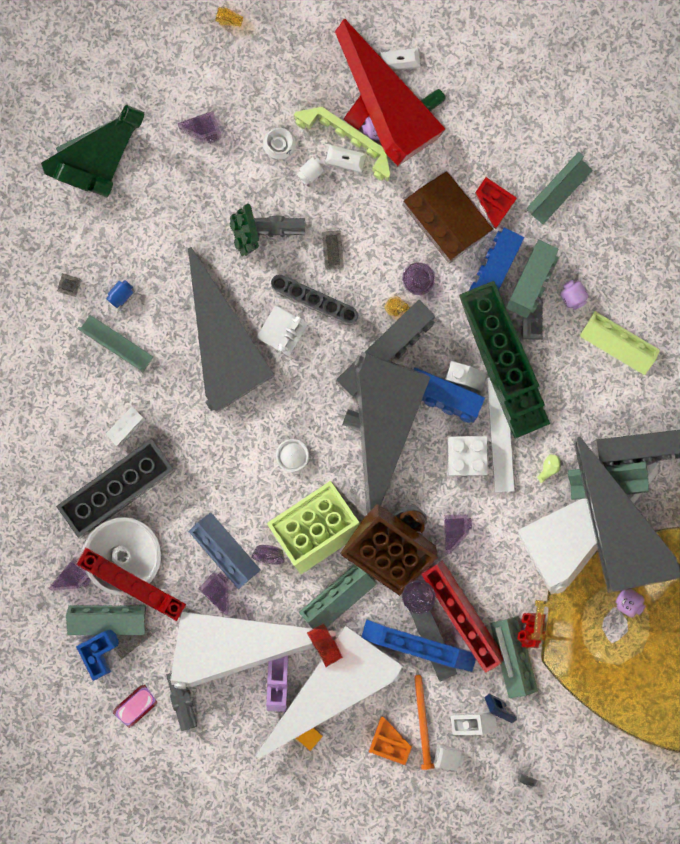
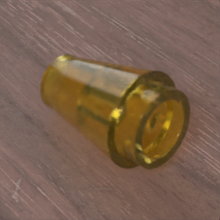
M225 6L223 8L219 7L215 22H218L219 25L241 27L244 16Z

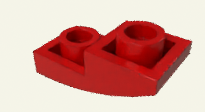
M361 94L343 118L344 121L357 130L360 129L369 116Z

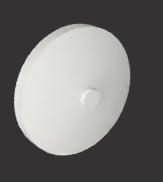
M126 517L106 520L90 533L85 542L84 549L86 547L147 583H150L157 574L161 560L159 542L152 530L138 520ZM86 571L89 579L101 590L114 595H129Z

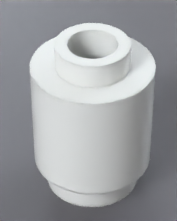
M311 157L299 169L296 175L307 186L309 183L312 184L324 172V164L318 158L313 159Z

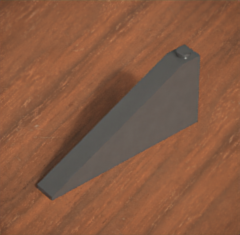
M190 247L188 248L205 396L208 399L205 403L210 411L215 410L218 413L275 375L198 256Z
M362 351L355 361L366 509L368 514L377 504L380 506L382 504L430 377L419 371Z
M581 436L576 437L573 443L608 593L679 579L680 563L677 562V558Z

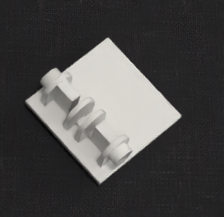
M275 305L256 338L289 357L308 324L300 317H295Z

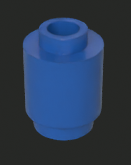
M119 280L107 293L106 300L116 308L120 305L123 306L134 293L131 290L133 286L126 280L123 282Z

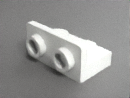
M130 407L106 435L116 446L121 447L146 419L133 407Z

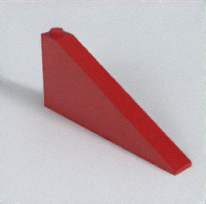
M343 19L335 30V34L384 152L398 167L435 142L446 128L346 19Z

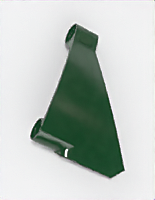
M125 105L117 119L41 162L44 175L81 190L90 191L108 198L113 187L112 179L134 130L142 124L145 113Z

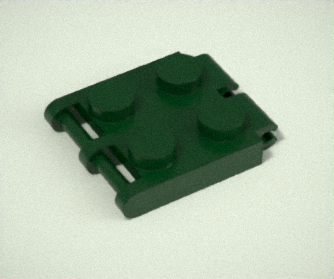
M245 204L243 209L237 210L236 214L234 213L230 216V228L235 237L234 245L240 251L242 257L244 255L247 256L259 247V237L250 204Z

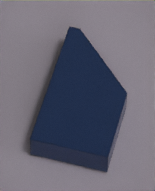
M492 694L484 697L491 714L510 723H514L517 720L515 715L507 712L505 708L507 705L502 699Z

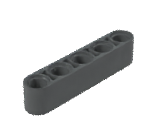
M276 275L271 280L273 291L285 298L348 326L355 324L357 321L358 313L350 305L284 275ZM276 281H284L285 286L282 289H277L274 286ZM300 288L303 291L301 296H293V289ZM312 296H317L320 302L313 305L309 302V299ZM329 304H335L337 310L331 313L327 311L326 307ZM352 312L355 317L348 321L344 318V314Z
M417 587L403 593L402 595L420 637L445 644L421 588ZM431 661L439 682L457 675L455 668Z

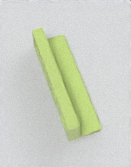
M596 311L593 312L580 334L581 338L643 375L648 372L660 352L658 348Z

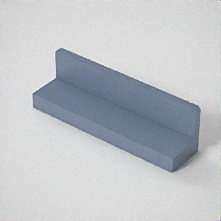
M212 513L206 515L188 531L238 590L261 571Z

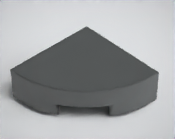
M519 773L517 778L520 783L530 785L531 787H535L538 781L522 773Z

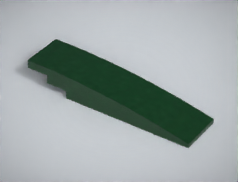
M489 282L460 294L459 297L472 334L514 439L549 425L550 421L543 408L545 404L538 390V387H540L495 282Z

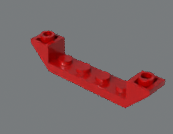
M86 547L76 563L82 569L175 621L178 620L186 606L184 602L163 592Z

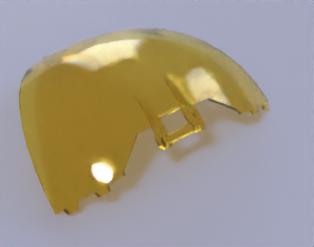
M680 527L655 530L677 558V562L680 563ZM597 550L563 592L551 595L548 590L547 601L535 600L537 608L534 633H532L531 639L543 641L542 663L569 693L594 714L636 739L665 750L680 753V578L631 588L644 597L643 604L646 607L640 616L636 614L631 618L622 613L627 619L628 632L618 641L611 643L606 637L602 625L604 618L614 607L617 608V603L615 602L622 590L608 593ZM544 607H548L546 635L542 634Z

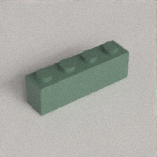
M538 239L506 309L525 318L528 317L530 312L534 313L538 305L536 299L537 297L541 298L545 290L543 283L544 281L548 283L552 272L549 270L551 266L555 267L559 257L556 256L559 251L558 248Z

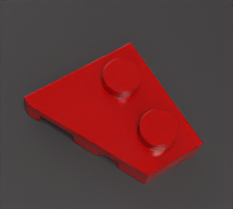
M485 177L475 192L477 199L495 229L517 200V197Z

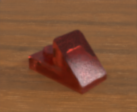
M324 623L307 632L325 667L343 658L335 640L332 639Z

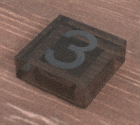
M62 273L57 292L76 297L81 279Z

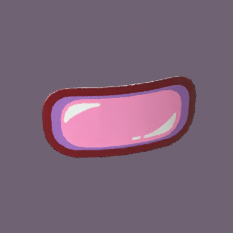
M141 685L113 710V714L130 728L158 702L146 685Z

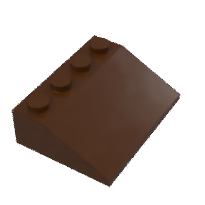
M448 171L415 191L402 204L448 264L494 230Z
M379 504L364 517L340 553L344 558L399 596L438 558L435 544Z

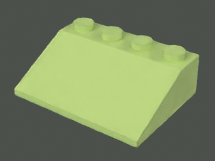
M329 481L268 522L267 525L301 575L345 546L360 523L332 482Z

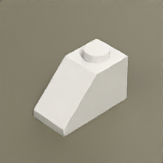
M451 361L446 381L482 392L487 373L471 366Z
M489 711L450 716L453 735H483L497 731L496 717Z
M438 744L433 763L436 768L457 771L458 766H462L464 755H461L462 751L460 749Z

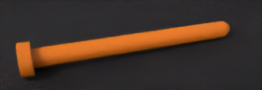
M415 675L414 680L424 764H421V770L434 769L435 765L431 763L422 676Z

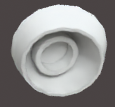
M274 128L264 137L263 146L270 157L285 159L295 151L296 140L289 130Z
M288 439L277 448L276 460L285 471L297 472L308 463L309 451L300 440Z

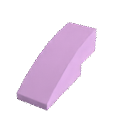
M288 656L268 662L267 711L286 712Z

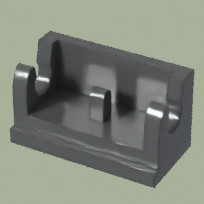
M536 300L538 305L534 313L530 312L527 318L522 316L521 339L543 340L542 300Z

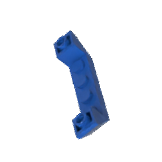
M366 619L361 637L367 641L452 668L473 672L476 658L470 650L460 647L456 648Z

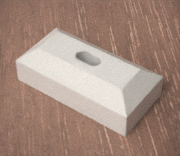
M418 48L381 52V58L393 71L420 68Z
M330 145L325 164L362 173L366 154Z

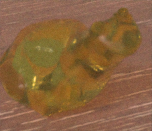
M399 296L390 297L384 306L387 314L395 317L410 308Z

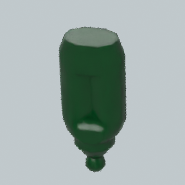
M437 89L423 98L421 102L431 111L444 102L446 97L440 89Z

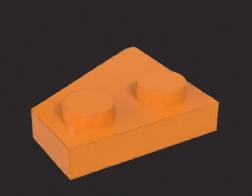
M381 716L368 752L406 765L412 746Z

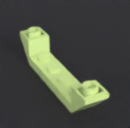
M323 107L295 112V124L300 128L304 129L307 127L310 130L317 118H320L319 122L324 126H332L336 129L335 132L343 138L347 136L351 139L350 142L358 148L362 146L372 158L378 157V160L372 167L373 175L380 181H383L385 178L388 182L390 171L387 156L382 146Z

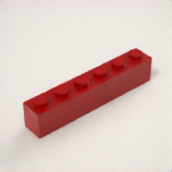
M443 560L422 573L421 575L484 672L487 673L502 664L504 658L501 649Z

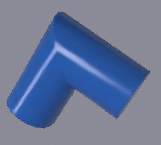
M106 630L76 646L93 681L111 672L103 654L116 648L119 644L118 638L112 630Z

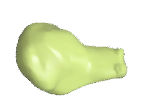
M553 454L548 455L543 463V471L537 476L540 483H543L550 476L560 471V457Z

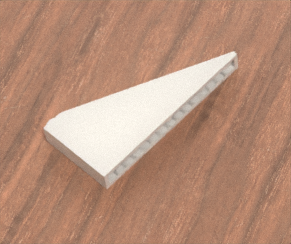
M656 462L647 466L649 484L658 474ZM642 493L627 494V496L634 504ZM580 499L518 530L521 542L551 595L563 592L598 550L586 499Z
M182 612L171 674V684L175 685V688L186 689V687L209 682L334 641L336 632Z
M345 626L255 757L258 759L391 684L393 681L397 682L403 674L401 671L403 666Z

